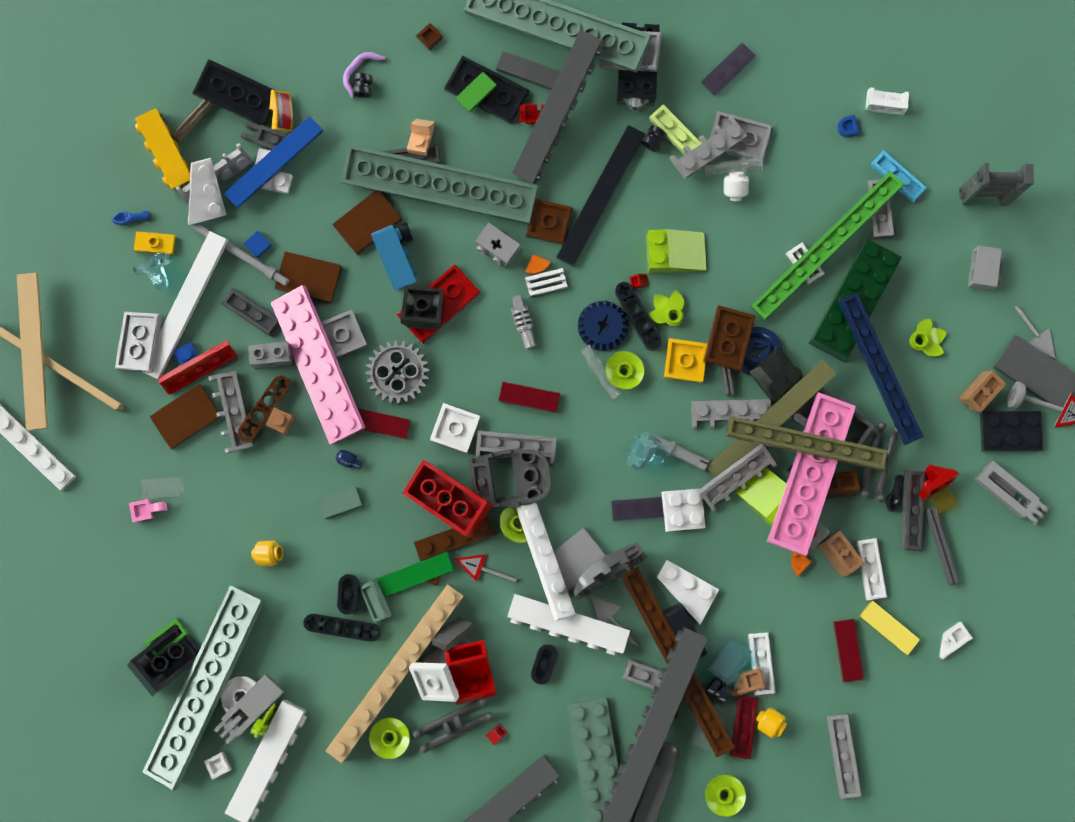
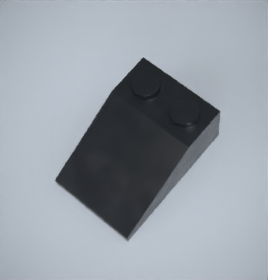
M178 625L131 659L127 665L152 697L194 663L200 650L188 634L179 642L171 644L162 655L153 656L152 650L158 653L182 634Z

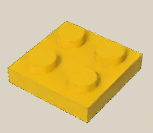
M669 338L663 378L703 383L705 370L703 358L707 343Z

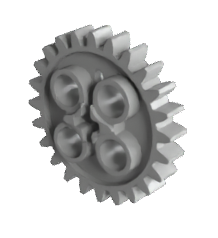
M395 340L394 346H391L389 342H387V348L380 345V352L373 351L376 357H369L372 364H366V367L371 369V371L365 372L366 376L371 377L367 380V383H373L370 387L371 391L377 389L375 395L378 397L383 394L382 401L389 398L390 404L393 403L394 399L397 400L398 404L401 403V399L408 403L409 396L415 400L414 393L422 394L419 388H426L423 381L429 380L424 375L430 372L429 369L424 368L428 365L427 361H422L425 355H418L419 348L413 351L412 343L406 347L405 341L402 342L401 346L398 345L397 340ZM396 354L402 356V360L399 363L392 362V358ZM409 359L410 362L407 363L404 367H402L405 361ZM410 367L417 369L416 374L413 376L406 374L407 369ZM388 369L389 373L386 377H379L380 370ZM395 369L400 370L402 374L400 376L395 375L393 371ZM393 377L390 384L386 386L385 383ZM402 382L403 388L396 391L393 389L394 383Z

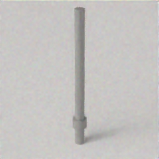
M198 223L191 224L190 226L205 237H207L210 231ZM227 243L225 247L227 251L265 273L267 278L274 279L284 286L289 284L290 280L279 274L277 269L272 266H266L231 243Z

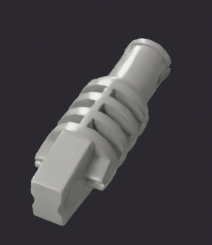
M520 295L512 298L514 308H511V313L517 332L522 336L525 350L533 349L537 345L532 333L534 326L527 304L523 305Z

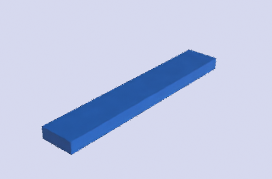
M309 116L224 193L225 196L239 209L324 132L323 129Z

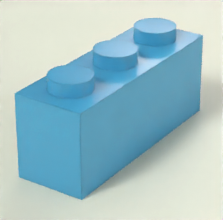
M393 225L371 233L394 290L416 282L414 276L418 274L414 265H409L407 258L410 255L406 246L402 247L399 240L403 238L399 229H394Z

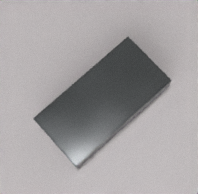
M458 617L431 639L432 644L448 651L474 629V625L472 622Z

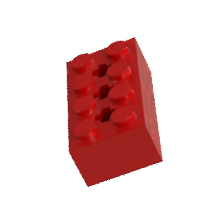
M422 460L402 492L403 495L465 537L473 538L494 505L426 460ZM431 485H434L433 491L430 489ZM447 495L450 496L449 502H447L448 500H446ZM463 506L466 507L465 513L461 510Z

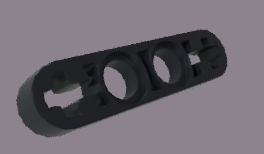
M627 282L619 283L615 288V295L644 347L649 351L657 350L661 344V337L632 286ZM621 287L624 289L628 288L627 296L629 298L633 296V299H629L624 303L623 301H626L625 295L619 294ZM629 304H637L639 310L636 313L629 312ZM638 321H647L648 328L645 330L639 329L637 326ZM650 330H652L653 332H650V336L652 339H657L655 343L656 346H653L652 344L648 345V335L643 337L642 334H646Z
M309 614L303 621L305 629L315 633L369 642L376 641L381 636V628L377 624L320 614ZM315 617V621L323 622L322 618H325L323 624L324 631L320 630L322 626L315 625L312 629L311 625L308 624V620H312ZM331 620H335L338 623V629L334 632L329 631L327 628V624ZM351 623L356 624L358 627L355 635H350L347 632V627ZM361 625H365V630H371V627H374L377 635L370 638V634L363 633V637H360Z

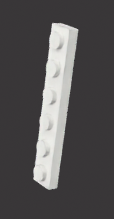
M0 404V433L60 491H63L76 476Z
M537 503L519 506L516 510L554 620L572 617L575 615V611Z

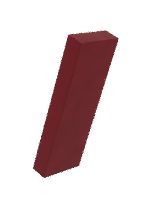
M502 382L498 401L556 413L560 393Z
M357 408L365 425L363 430L402 439L407 438L411 420Z
M854 619L833 621L842 682L863 680Z
M737 696L732 743L735 748L730 750V756L751 759L759 698Z

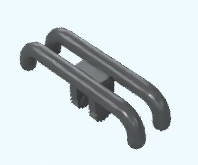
M880 422L877 425L870 447H879L883 430L886 428L885 422ZM896 427L891 431L888 440L885 470L881 471L865 467L859 491L860 496L863 498L869 495L868 486L872 470L880 472L875 491V500L877 502L884 501L883 492L899 435Z
M486 698L464 705L413 732L414 738H419L441 726L444 727L446 732L423 744L420 747V752L426 753L492 720L494 714L491 712L485 713L463 724L460 718L486 705Z

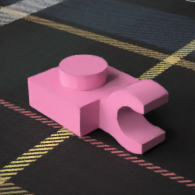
M151 499L129 503L133 523L154 519L153 513L168 510L167 502L152 504Z

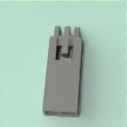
M990 461L974 480L1018 517L1027 518L1034 525L1039 523L1034 515L1039 519H1042L1044 516L1039 509L1044 513L1049 510L1039 501V497L994 461ZM1018 492L1027 502L1022 501V498H1018L1016 501L1012 497Z
M265 674L221 718L223 721L214 731L217 733L224 728L225 730L220 734V737L223 739L229 733L231 736L225 741L229 744L236 736H241L285 691L268 674ZM243 711L248 717L238 726L237 724L243 719L238 714Z

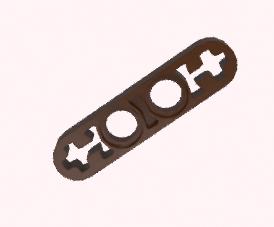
M277 376L273 379L238 430V437L241 441L251 442L255 439L269 419L274 407L278 406L288 392L290 382L285 376ZM281 381H284V386L286 388H280V390L277 393L281 395L280 397H278L274 392L270 391V389H272L273 391L276 390V382L280 383ZM272 396L275 399V404L267 406L264 403V398ZM261 412L264 415L263 421H254L252 418L253 414ZM250 421L258 428L255 429L253 427L250 432L252 436H246L245 438L243 437L242 430H247L250 427V424L247 423Z

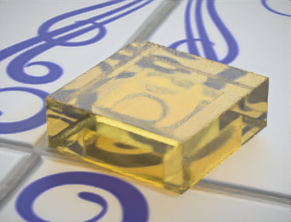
M948 487L929 497L939 514L957 505Z

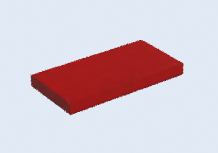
M455 264L427 287L444 289L440 327L433 330L408 328L422 344L480 294V291ZM401 311L396 314L399 319L401 318Z

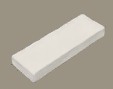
M877 538L856 541L858 555L865 562L860 566L866 600L887 598Z
M769 632L748 634L751 669L761 667L767 685L766 688L755 690L754 695L774 694L775 685Z

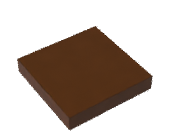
M535 199L526 237L563 245L572 207Z

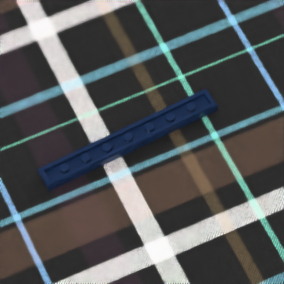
M856 292L839 300L838 304L903 444L907 445L924 437L858 293Z

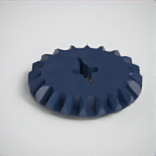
M606 300L596 301L584 308L580 314L578 332L583 342L590 348L608 351L618 347L626 338L628 319L621 307L613 302ZM606 316H608L606 325L609 327L604 328L601 334L598 335L600 332L598 322L602 323Z
M763 327L752 328L742 372L745 375H750L748 371L764 360L777 346L783 351L779 338L772 331ZM755 347L757 350L766 347V349L762 350V352L760 353L761 357H758L757 355H752L748 357L752 354Z

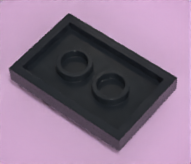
M982 411L980 413L981 451L1043 450L1041 411Z

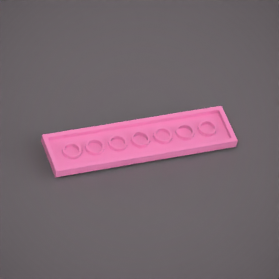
M302 285L271 302L286 341L290 343L291 353L329 444H335L365 429L363 420L306 286Z
M818 392L804 432L845 441L856 406ZM797 452L767 540L768 543L807 556L838 461Z

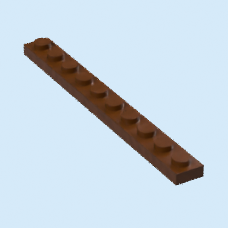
M636 567L620 577L666 664H668L669 661L666 658L671 648L674 649L677 643L674 641L675 634L639 567ZM693 672L683 696L711 749L718 758L735 747L695 672Z

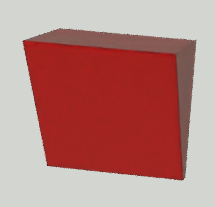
M636 274L629 277L633 289L649 286L647 274Z
M499 723L485 736L494 745L508 732Z

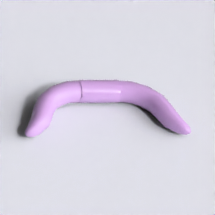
M364 52L358 55L347 67L343 75V84L351 98L354 97L353 87L350 83L352 73L364 60L383 61L386 59L385 56Z

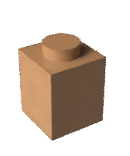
M274 407L266 426L288 436L296 418Z

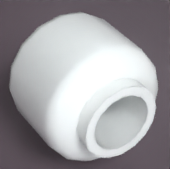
M729 172V175L724 178V194L730 197L731 201H741L742 197L747 196L749 193V178L744 175V172Z

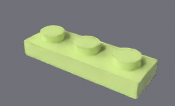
M664 104L649 117V120L655 126L660 127L666 132V137L683 155H686L683 150L685 146H689L693 150L701 145V142Z

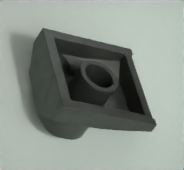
M405 286L400 318L401 324L408 328L433 330L440 327L444 289Z
M778 346L757 366L748 371L772 402L782 398L803 378L801 370L794 366Z

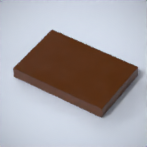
M374 191L332 225L356 255H358L374 242L371 233L390 225L394 227L402 218L380 191Z
M285 251L279 274L290 281L287 286L276 281L275 289L289 293L303 285L306 286L312 299L332 303L342 266Z
M718 305L703 362L741 372L755 315Z
M201 384L196 385L149 416L170 449H174L220 418L216 415L218 410Z

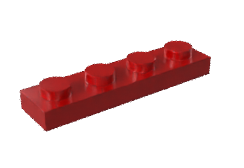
M228 340L159 377L158 381L167 394L170 395L238 356Z

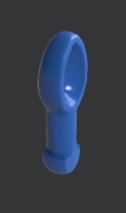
M145 210L134 214L123 211L115 214L112 217V221L117 225L125 226L133 221L149 220L151 214Z

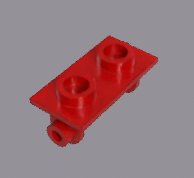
M524 103V105H520V122L525 124L536 123L541 111L537 110V104Z

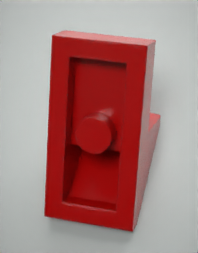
M928 465L924 471L927 481L923 483V489L919 496L923 501L952 484L959 473L956 470Z

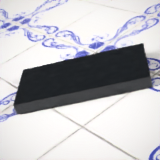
M462 55L444 90L458 96L484 72L497 87L477 107L512 124L520 110V105H523L529 94V89Z
M208 59L192 94L259 126H265L272 112V109H269L271 90L274 89Z

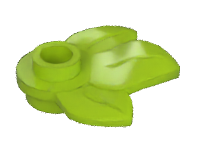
M677 290L671 294L670 298L655 294L653 304L656 310L649 313L650 318L658 324L667 323L673 327L680 325L684 318L682 312L684 299ZM675 314L677 316V319L672 320L670 318V315Z
M925 319L917 325L916 332L909 338V344L914 350H922L927 356H940L944 351L939 344L944 340L947 332L940 328H932L931 319ZM916 338L921 339L922 343L917 344Z
M275 703L267 711L263 720L258 718L250 732L254 735V738L263 737L276 714V711H273Z

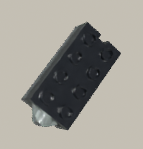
M621 23V25L639 31L660 32V25L644 24V27H637V23ZM618 70L616 104H627L633 112L640 111L643 106H654L657 72L637 71L635 73L630 70Z

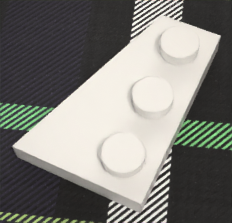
M211 158L192 162L188 225L225 216L226 211Z
M666 560L657 578L700 625L719 589Z

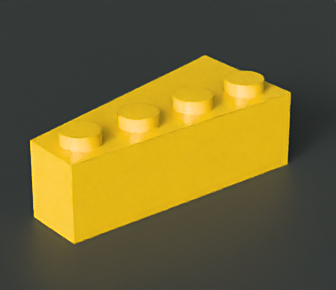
M155 108L136 117L137 124H135V127L140 135H144L146 139L144 145L148 152L154 154L156 159L153 162L158 171L162 170L164 174L162 179L166 187L176 190L177 186L182 187L190 183L191 171L184 157L180 155L181 151L177 143L171 137L172 132L169 126L163 121L165 118L162 112Z

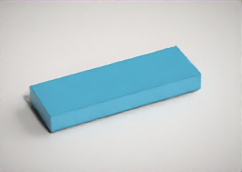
M884 150L870 164L882 177L891 171L901 180L904 185L899 192L912 203L927 188Z

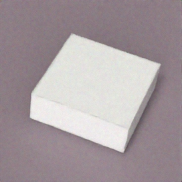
M224 751L204 761L212 780L232 770Z

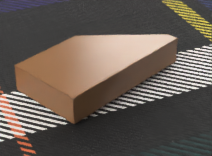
M762 668L742 672L733 687L730 697L766 688L767 685Z

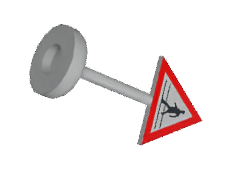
M1017 381L1012 386L1008 396V407L1016 409L1025 400L1060 411L1061 413L1054 427L1075 424V397L1072 393H1070L1064 407L1026 396V386L1022 382Z

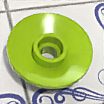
M620 351L608 359L605 372L607 379L613 386L628 390L636 387L642 381L644 366L640 358L634 353ZM620 369H624L626 375H622Z
M509 506L500 515V528L509 540L516 543H525L527 539L516 510L518 507Z
M391 717L381 719L375 723L369 735V743L376 755L384 759H394L401 756L408 748L410 742L407 726L399 719ZM388 734H392L394 736L393 741L387 740Z
M731 775L714 777L708 783L705 790L707 806L712 812L723 817L737 814L743 808L746 800L744 786L737 778ZM722 791L728 792V796L726 798L721 797Z

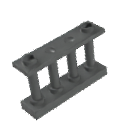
M985 163L960 187L959 198L962 199V205H966L974 197H997L1000 199V206H1008L1034 184L1033 164H1025L1017 172H989V163Z

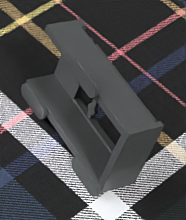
M821 388L818 391L819 393L853 405L842 396L836 398L823 388ZM816 394L790 417L804 428L806 427ZM854 411L852 421L861 428L851 442L862 445L875 425Z

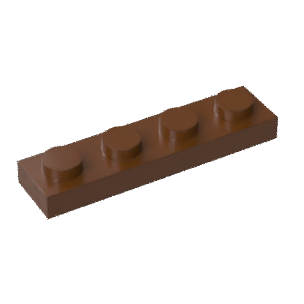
M486 516L473 538L465 537L452 528L415 541L414 545L419 559L422 561L494 536L495 532L490 517Z

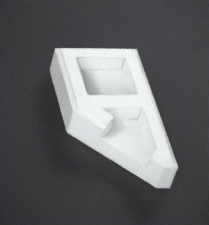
M962 622L956 623L943 632L939 655L941 659L946 658L973 639Z

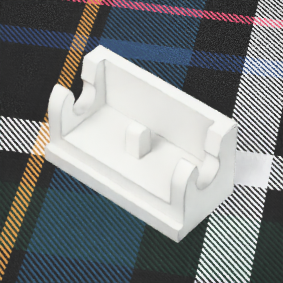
M870 87L867 90L865 110L904 115L908 109L909 92L900 94L876 91Z

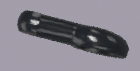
M897 475L894 478L895 482L892 492L887 495L886 507L889 512L897 510L901 504L900 491L904 483L903 475Z

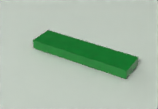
M448 552L376 578L383 596L386 597L452 572L454 568Z

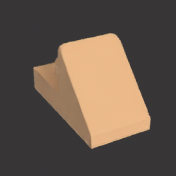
M415 119L410 124L412 133L407 152L427 156L435 122Z

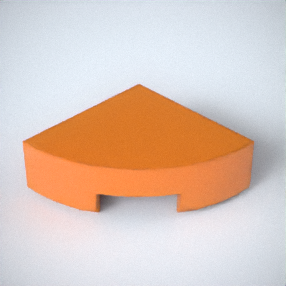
M532 255L525 273L530 275L541 273L550 266L551 262Z
M793 552L791 566L796 576H799L812 561L806 556Z

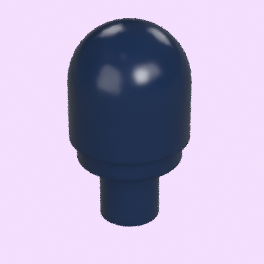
M340 450L336 454L337 463L346 468H352L353 466L360 469L363 465L362 461L356 459L354 453L347 450Z

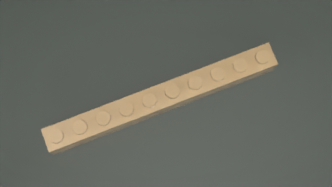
M446 585L326 749L328 754L340 763L346 760L410 672L409 667L411 664L417 663L432 642L431 639L438 634L463 600L464 595L450 585Z

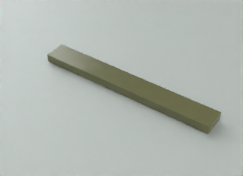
M822 360L756 422L780 427L827 384L836 373ZM736 439L706 468L714 477H717L760 444Z
M733 416L729 417L726 437L884 471L888 450Z

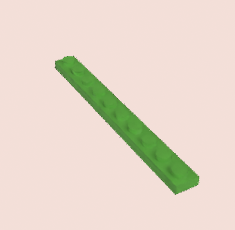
M889 171L751 305V308L765 321L899 191L904 183Z

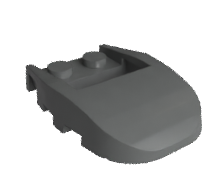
M507 449L469 460L473 491L493 503L492 507H519L522 504L537 502L543 499L550 490L551 473L549 463L539 451ZM511 457L517 495L496 498L490 460Z
M638 542L609 553L590 566L576 583L574 588L575 597L581 599L603 587L602 583L609 579L612 582L617 579L616 574L625 569L628 572L637 564L647 560L648 558Z

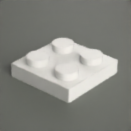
M443 403L430 441L468 453L480 416Z
M699 489L661 492L666 532L706 528L703 500L698 492Z
M412 663L409 667L422 700L456 702L460 697L447 664Z

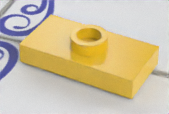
M136 231L134 251L174 255L176 236Z

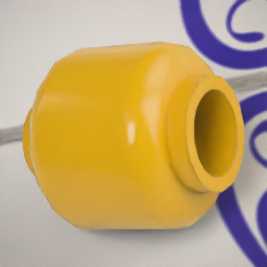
M274 540L259 541L252 549L251 556L260 567L276 566L283 558V549Z
M768 708L766 711L761 710L756 718V721L759 722L758 730L772 739L776 736L780 738L788 725L786 717L773 708Z

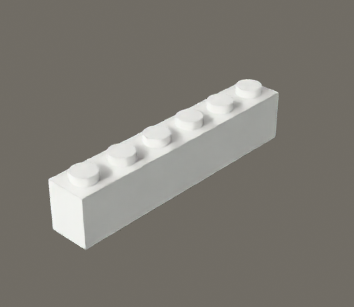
M514 594L507 616L511 618V623L522 626L524 622L530 624V629L539 632L543 628L549 630V635L558 638L562 634L568 636V641L577 644L581 640L588 643L587 647L596 650L600 646L607 649L606 653L618 656V653H624L630 630L577 613L572 617L555 621L550 605Z
M288 700L281 702L225 814L240 822H250L256 819L260 811L257 807L260 801L264 802L268 796L269 791L267 788L270 782L274 783L279 774L276 770L279 764H284L288 753H286L287 748L295 743L298 736L295 733L298 727L302 728L307 719V716H305L307 710Z

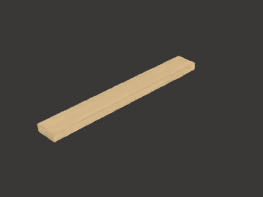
M17 274L26 430L48 429L39 274Z
M0 326V336L21 349V339ZM44 354V364L113 409L119 412L124 410L125 405Z

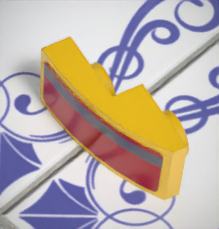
M271 90L269 109L273 110L272 129L292 132L293 112L290 93Z

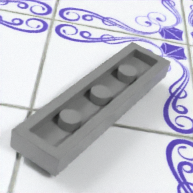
M848 714L826 716L840 799L860 797L861 790Z

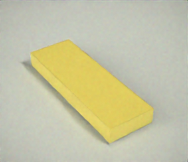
M871 601L859 615V617L905 655H908L920 640L874 601Z

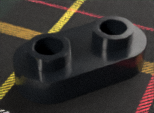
M346 574L338 582L337 607L343 614H352L358 608L359 580L352 574ZM349 580L353 583L351 588L346 587V582ZM348 600L352 603L350 608L345 607V602Z
M543 645L537 652L531 671V678L537 684H545L551 678L557 659V651L552 645ZM545 651H550L551 657L545 658L543 656V653ZM543 670L545 676L540 678L537 676V672Z

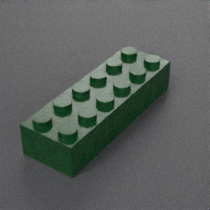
M866 239L808 344L844 362L853 350L856 340L838 301L857 292L870 318L902 257Z

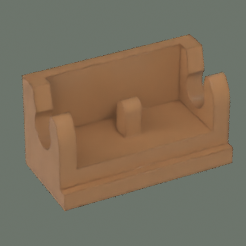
M982 371L958 400L961 403L968 404L970 411L981 413L1003 389L1006 383L994 371Z
M841 531L832 534L827 540L818 545L841 577L850 575L865 563Z

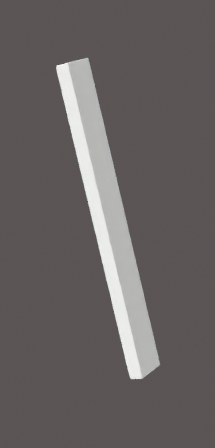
M209 231L160 330L153 372L143 373L156 379L163 375L173 351L229 241L226 238Z

